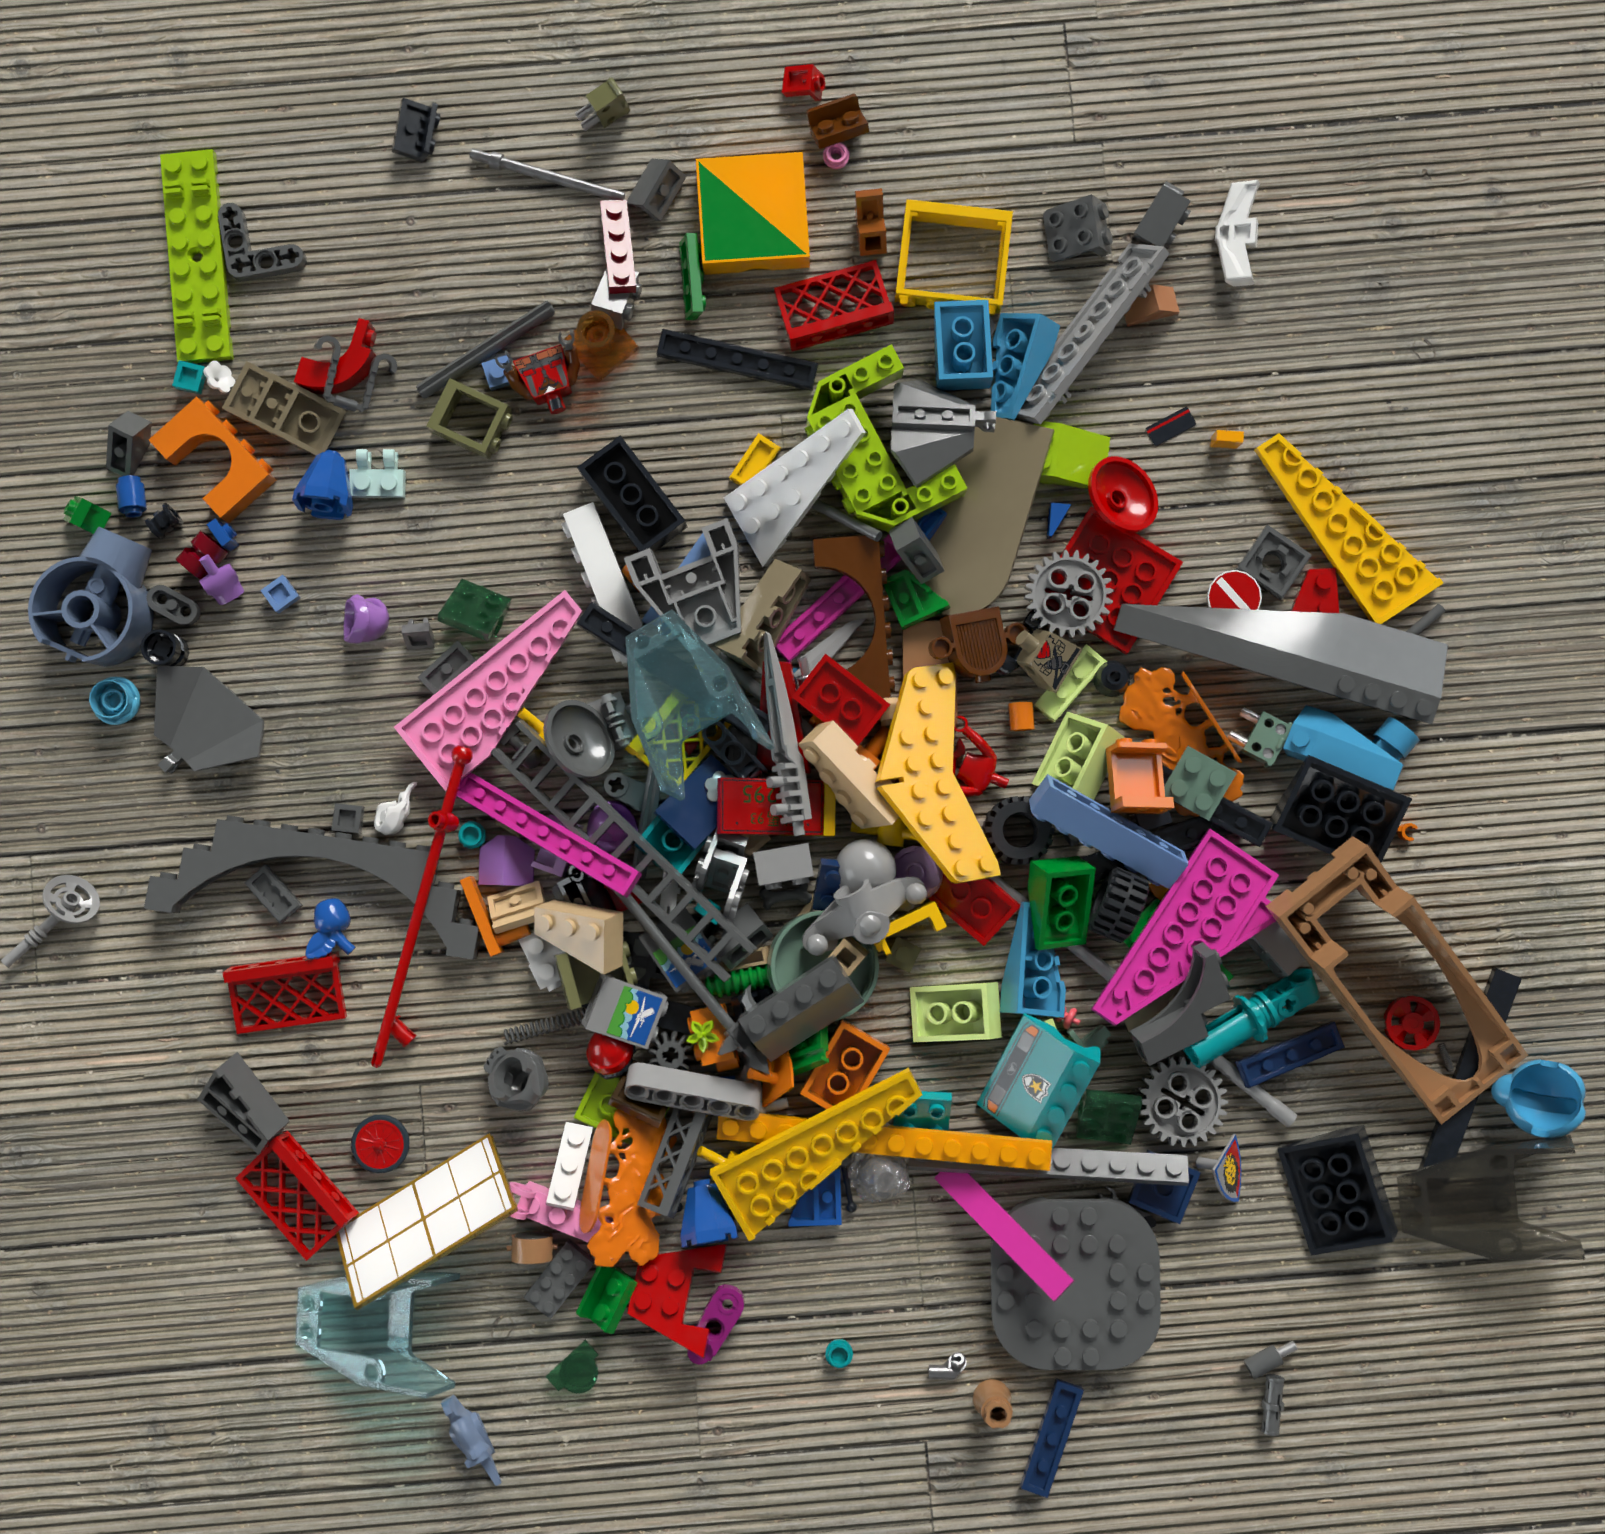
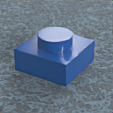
M215 518L207 524L222 547L232 551L239 546L234 538L237 534L229 523L226 522L224 524Z

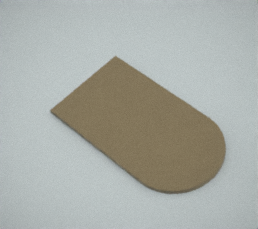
M996 417L995 432H984L979 427H975L973 452L955 463L968 489L965 496L940 508L947 513V516L930 540L939 555L945 571L926 581L925 584L941 598L948 601L951 608L941 612L942 615H954L985 609L994 603L1005 590L1015 564L1055 432L1054 429Z

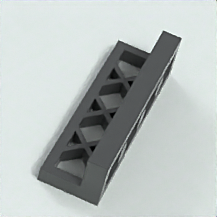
M674 1108L637 1205L664 1216L675 1218L698 1157L697 1150L703 1144L713 1117L712 1114L695 1112L692 1122L682 1127L679 1120L682 1109ZM681 1133L684 1141L682 1149L672 1153L669 1141L671 1137ZM670 1160L674 1170L671 1176L662 1180L658 1171L662 1163ZM669 1182L667 1188H665L664 1184ZM659 1186L663 1193L660 1207L646 1202L650 1191Z

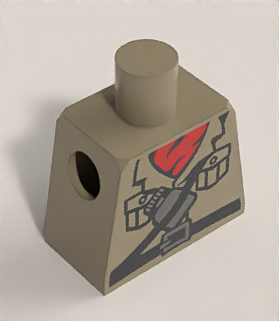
M1040 629L1034 630L1032 634L1028 631H1022L1016 638V644L1022 648L1017 657V663L1039 688L1055 693L1083 650L1054 633Z

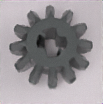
M674 1030L672 1032L671 1039H669L667 1032L664 1031L661 1033L663 1042L658 1038L653 1042L658 1048L648 1049V1053L657 1055V1057L649 1060V1064L658 1062L659 1066L681 1070L679 1067L681 1066L684 1070L688 1071L690 1065L685 1060L692 1061L695 1055L688 1054L686 1051L692 1050L694 1048L693 1044L683 1045L688 1038L687 1035H683L679 1041L676 1040L678 1036L677 1031ZM670 1047L675 1048L674 1053L678 1052L679 1055L673 1061L667 1059L668 1055H664V1052H667Z

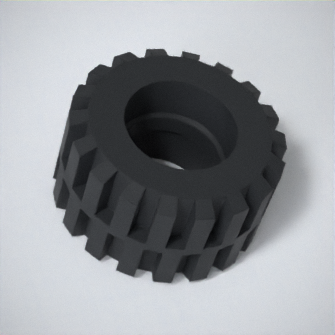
M1014 796L1004 799L994 805L986 815V821L983 823L984 835L996 859H1000L1006 864L1024 865L1029 864L1031 861L1039 860L1042 855L1048 852V847L1052 845V834H1055V828H1052V823L1047 820L1042 822L1032 815L1029 797ZM1012 815H1023L1032 823V840L1023 847H1014L1004 838V822Z
M1114 867L1105 877L1093 902L1088 922L1089 930L1119 943L1125 941L1134 930L1145 906L1149 890L1148 880L1119 867Z

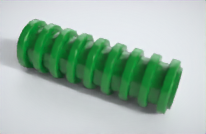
M765 964V967L758 965L756 969L748 967L746 971L743 968L739 970L740 972L732 970L730 974L732 977L726 982L716 974H714V977L708 976L705 979L706 988L713 997L718 996L719 998H722L724 994L731 996L733 992L737 995L739 991H744L750 985L752 991H756L758 987L765 989L764 986L768 985L770 988L767 964Z

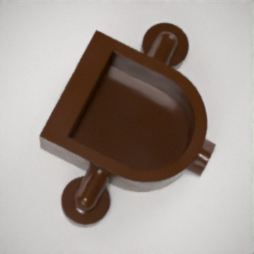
M999 606L949 615L939 619L943 636L933 639L929 643L928 651L937 660L948 657L949 663L954 664V669L958 674L966 678H975V683L991 681L990 674L1000 669L1005 662L1007 643L1017 645V636L1022 631H1027V629L1019 622L1009 624L1004 629Z

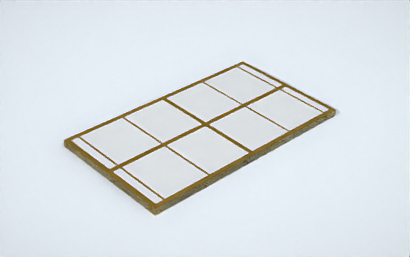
M490 1133L359 1213L336 1234L353 1306L357 1311L519 1211L496 1148L494 1137Z

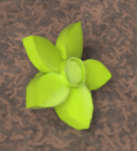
M713 1020L705 1022L703 1025L696 1021L691 1023L694 1034L689 1036L687 1042H698L702 1053H705L707 1050L708 1042L713 1043L720 1040L717 1035L710 1033L714 1027Z

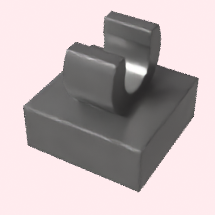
M423 618V623L414 624L413 619H409L408 624L402 625V636L407 650L435 648V638L427 618Z

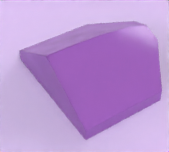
M497 835L480 847L478 885L524 886L534 882V867L531 864L535 858V849L516 836Z

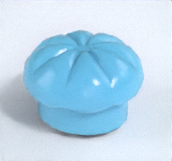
M118 676L109 677L93 686L89 695V702L95 715L104 723L119 725L130 721L137 714L141 704L140 693L137 687L130 680Z

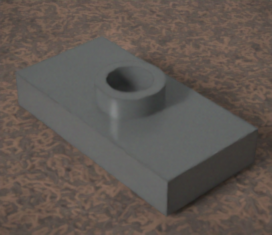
M268 865L261 867L244 882L279 924L284 923L303 906Z

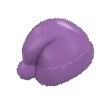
M358 594L346 600L344 611L345 642H370L385 633L389 624V613L381 600L377 598L364 599Z
M607 801L638 831L637 821L626 805L619 801ZM598 805L595 806L589 816L587 824V835L589 837L609 817ZM614 822L596 844L603 851L611 853L628 837V834ZM631 845L624 853L628 852L631 849Z

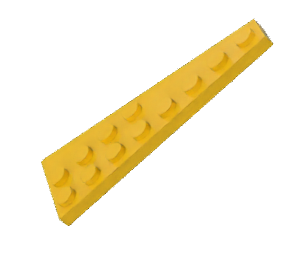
M1280 433L1254 450L1333 568H1336V572L1369 621L1382 624L1443 584L1440 578H1436L1425 568L1426 565L1422 561L1416 560L1406 551V547L1401 542H1396L1384 531L1385 528L1361 506L1353 503L1342 493L1343 490L1334 486L1322 475L1323 472L1314 468L1301 456L1302 453Z
M909 1067L710 1169V1175L748 1241L755 1239L757 1233L767 1225L770 1226L775 1221V1218L784 1210L790 1209L796 1204V1200L805 1192L817 1186L838 1168L846 1157L853 1151H858L867 1139L873 1134L879 1133L887 1122L894 1116L900 1115L922 1096L921 1089Z

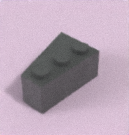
M238 1052L213 1072L197 1098L199 1102L258 1154L268 1146L270 1141L280 1135L289 1123V1119Z

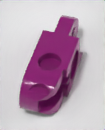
M722 1284L714 1290L696 1327L708 1329L706 1324L709 1321L715 1320L721 1324L722 1328L715 1332L710 1331L705 1359L687 1350V1355L693 1363L700 1365L711 1361L741 1316L745 1298L737 1287ZM729 1299L733 1305L730 1308H726L722 1302Z

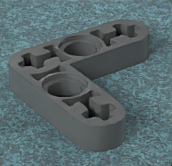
M226 203L220 207L218 219L228 272L236 280L245 282L301 271L305 267L307 257L302 249L295 244L252 251L244 212L234 203ZM231 212H234L237 215L233 218L234 225L237 228H233L232 223L228 220V218L231 216ZM235 236L243 238V243L239 248L230 247V241ZM292 253H295L298 256L297 258H295V263H291L289 261V259L292 257ZM265 257H272L274 260L272 267L269 269H262L260 266L261 260ZM239 263H243L245 266H247L242 268V273H239L236 270L237 268H239Z

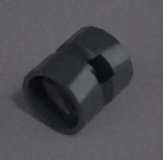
M160 629L147 633L142 639L140 646L145 660L158 666H182L189 656V646L183 638Z

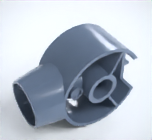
M98 526L79 557L68 558L52 565L36 581L29 598L28 617L31 629L39 643L50 645L66 652L65 660L76 662L77 658H79L82 662L104 667L123 663L137 654L141 649L142 639L147 633L151 632L153 626L154 610L147 604L146 596L148 591L143 585L152 549ZM94 571L85 590H77L68 594L63 600L61 610H57L60 597L67 586L82 574ZM122 584L128 599V618L125 628L119 636L115 630L120 624L122 615L115 599ZM94 607L93 615H92V617L90 618V612H91L92 608ZM57 622H66L70 626L75 627L70 641L85 647L93 632L98 635L107 649L96 655L87 656L67 647L59 634Z

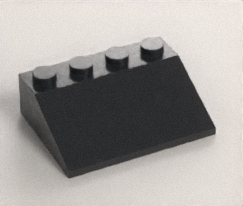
M1308 754L1280 798L1270 819V822L1273 823L1271 828L1276 832L1330 855L1353 836L1368 845L1381 863L1412 798Z
M1364 1125L1335 1130L1277 1148L1311 1256L1394 1242L1398 1229Z

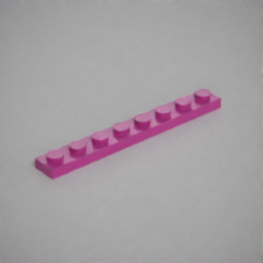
M469 773L461 780L457 793L458 798L622 896L628 898L642 876L636 869L475 774Z

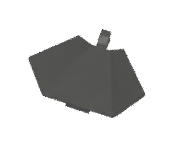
M922 380L898 382L894 385L891 452L916 488L973 452L975 427H979L984 432H995L996 411H975V405Z
M157 666L154 736L174 750L158 764L164 772L172 774L184 760L196 772L260 757L264 720L230 688L219 681L205 667Z

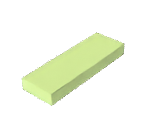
M1087 644L1082 648L1083 650L1058 691L1055 693L1046 690L1033 705L1052 723L1061 716L1093 679L1099 667L1107 662Z

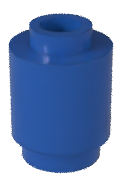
M134 475L119 477L118 484H116L118 511L130 518L141 516L147 510L145 488L141 478Z

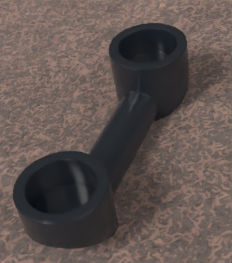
M1034 610L1028 613L1023 622V625L1029 630L1030 634L1034 630L1039 629L1038 626L1041 622L1040 619L1031 620L1035 614ZM1018 648L1014 657L1007 654L1005 662L995 673L1004 677L1019 668L1020 665L1017 663V657L1022 648Z

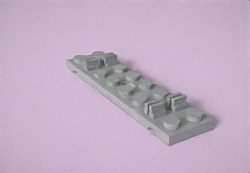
M1129 243L1117 259L1120 263L1116 269L1110 268L1098 284L1097 289L1056 341L1050 358L1017 414L1016 419L1041 425L1049 417L1051 410L1057 402L1062 404L1067 402L1066 398L1071 397V394L1068 392L1069 386L1082 373L1083 368L1091 357L1098 352L1100 345L1107 336L1114 331L1116 324L1122 316L1130 310L1132 303L1137 297L1146 298L1148 295L1146 292L1152 290L1148 285L1149 281L1161 269L1163 262L1169 256V252L1164 246Z

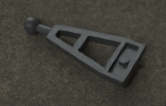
M457 640L418 678L433 694H436L477 660ZM513 720L499 743L504 746L510 743L518 751L524 742L517 736L520 729ZM535 749L522 765L528 769L536 768L541 762L540 752Z

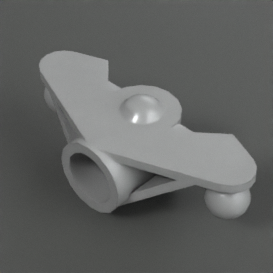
M904 877L893 879L890 882L873 888L867 879L862 881L863 886L854 893L848 885L842 886L835 892V900L804 932L802 936L803 946L810 954L819 956L823 955L826 951L835 950L840 938L855 936L858 941L864 944L880 942L889 931L890 922L888 917L897 909L909 912L915 905L925 901L927 891L924 883L917 877Z

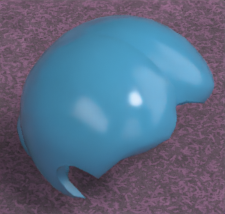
M1541 1059L1526 1062L1515 1069L1512 1074L1500 1077L1491 1087L1493 1099L1505 1107L1512 1122L1524 1132L1536 1137L1558 1138L1570 1134L1581 1125L1586 1115L1583 1105L1585 1084L1582 1078L1572 1068L1559 1062Z

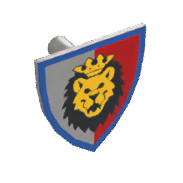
M1233 1134L1218 1160L1198 1157L1196 1166L1197 1168L1212 1170L1216 1186L1222 1196L1228 1201L1239 1202L1242 1173L1241 1155L1236 1134Z

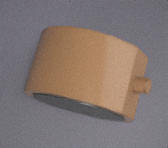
M547 1232L513 1234L511 1246H507V1251H511V1261L519 1264H541L552 1261L553 1250H557V1244H553V1235Z

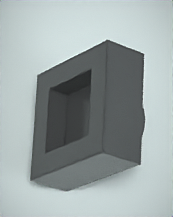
M335 803L332 830L361 833L365 807Z

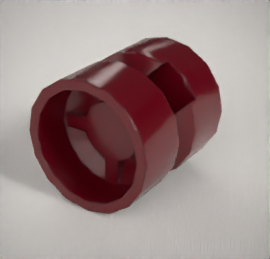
M200 530L191 540L192 547L184 548L177 556L176 561L201 580L208 575V572L200 563V558L209 555L215 564L220 565L229 552Z

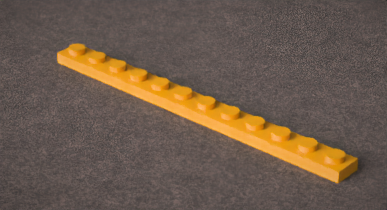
M759 1113L756 1119L746 1121L718 1116L717 1139L762 1143L809 1118ZM884 1125L882 1130L867 1139L856 1153L1050 1171L1052 1141Z

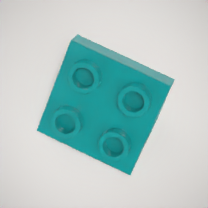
M921 1091L922 1096L900 1115L893 1117V1126L948 1131L952 1093Z

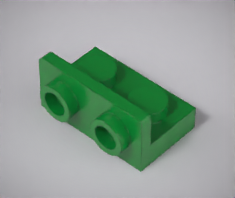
M598 1266L576 1314L579 1317L591 1319L605 1333L614 1334L636 1288L637 1282L619 1267Z

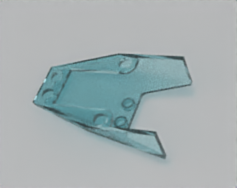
M671 609L625 637L631 719L662 792L679 801L685 799L681 748L683 741L730 714H734L749 729L753 740L769 750L775 748L730 668L675 611Z
M414 1271L356 1308L353 1305L346 1275L298 1287L295 1344L361 1386L425 1399L455 1388L453 1380L414 1356L412 1352L414 1295L417 1290L460 1279V1273Z

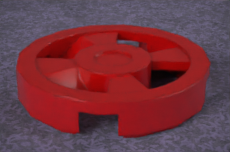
M1399 997L1389 1004L1384 1013L1385 1034L1393 1044L1402 1049L1417 1051L1427 1048L1435 1041L1439 1034L1440 1018L1438 1011L1431 1002L1422 997ZM1410 1001L1418 1002L1414 1012H1411ZM1392 1016L1399 1018V1025H1391ZM1434 1021V1028L1430 1029V1031L1424 1029V1022ZM1407 1033L1414 1034L1415 1045L1403 1043Z

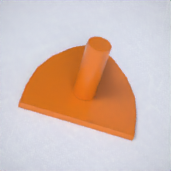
M789 1051L772 1062L767 1058L770 1075L754 1068L748 1069V1079L763 1082L762 1107L768 1106L794 1088L793 1066Z

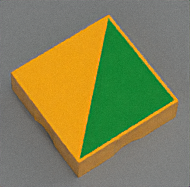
M803 152L696 159L704 275L741 273L752 269L786 270L810 268Z

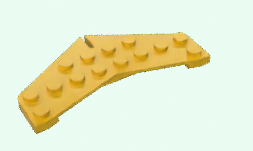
M945 663L915 667L904 675L875 781L899 779V783L882 785L877 787V790L951 882L964 883L999 876L1001 873L998 861L953 773L956 690L954 664Z

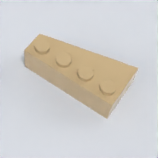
M834 721L818 724L798 744L803 750L805 758L819 772L822 781L829 785L835 793L837 801L847 809L852 821L861 829L892 825L899 818L877 790L879 786L893 783L890 780L875 782L877 773L874 771V767L876 765L869 758L856 752L858 746Z

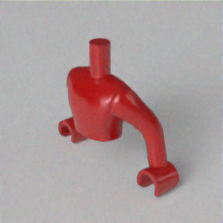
M956 716L957 719L964 722V727L962 729L954 727V731L957 733L962 732L982 753L981 755L967 752L956 778L962 780L967 785L960 786L965 797L980 796L990 783L1006 789L1009 779L995 773L997 764L995 752L977 732L968 726V721L964 716Z

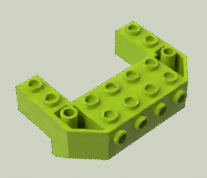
M892 344L818 381L807 415V427L804 428L809 437L847 409H853L866 434L849 457L835 471L836 474L831 482L836 491L840 490L844 498L842 502L848 514L852 513L854 518L863 523L887 532L911 517L916 521L965 496L968 489L955 464L918 488L913 485L906 489L859 399L903 377L904 367Z

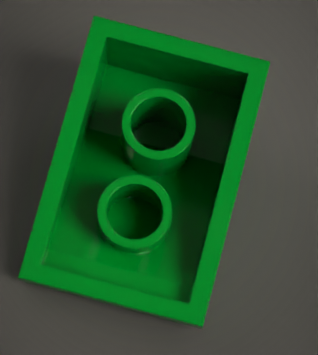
M1079 856L1030 862L1028 893L1035 948L1037 950L1086 944L1096 868Z

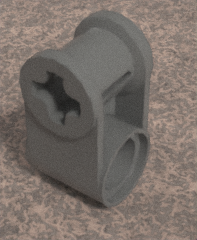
M621 773L608 775L604 782V789L607 794L639 812L642 811L646 783L634 780ZM618 779H621L624 789H618L616 793L612 792L611 781L617 782Z

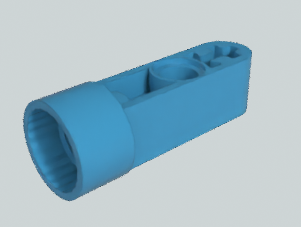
M1388 717L1374 733L1375 739L1372 742L1399 761L1400 758H1406L1420 739L1404 724L1392 717Z

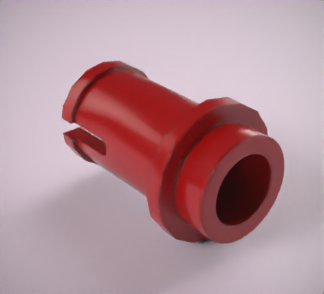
M398 1015L395 1016L391 1035L405 1048L417 1035L400 1020L401 1016Z

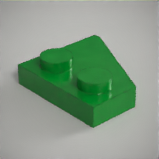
M907 569L887 577V584H884V588L903 630L951 608L948 601L937 595L925 583L921 584Z

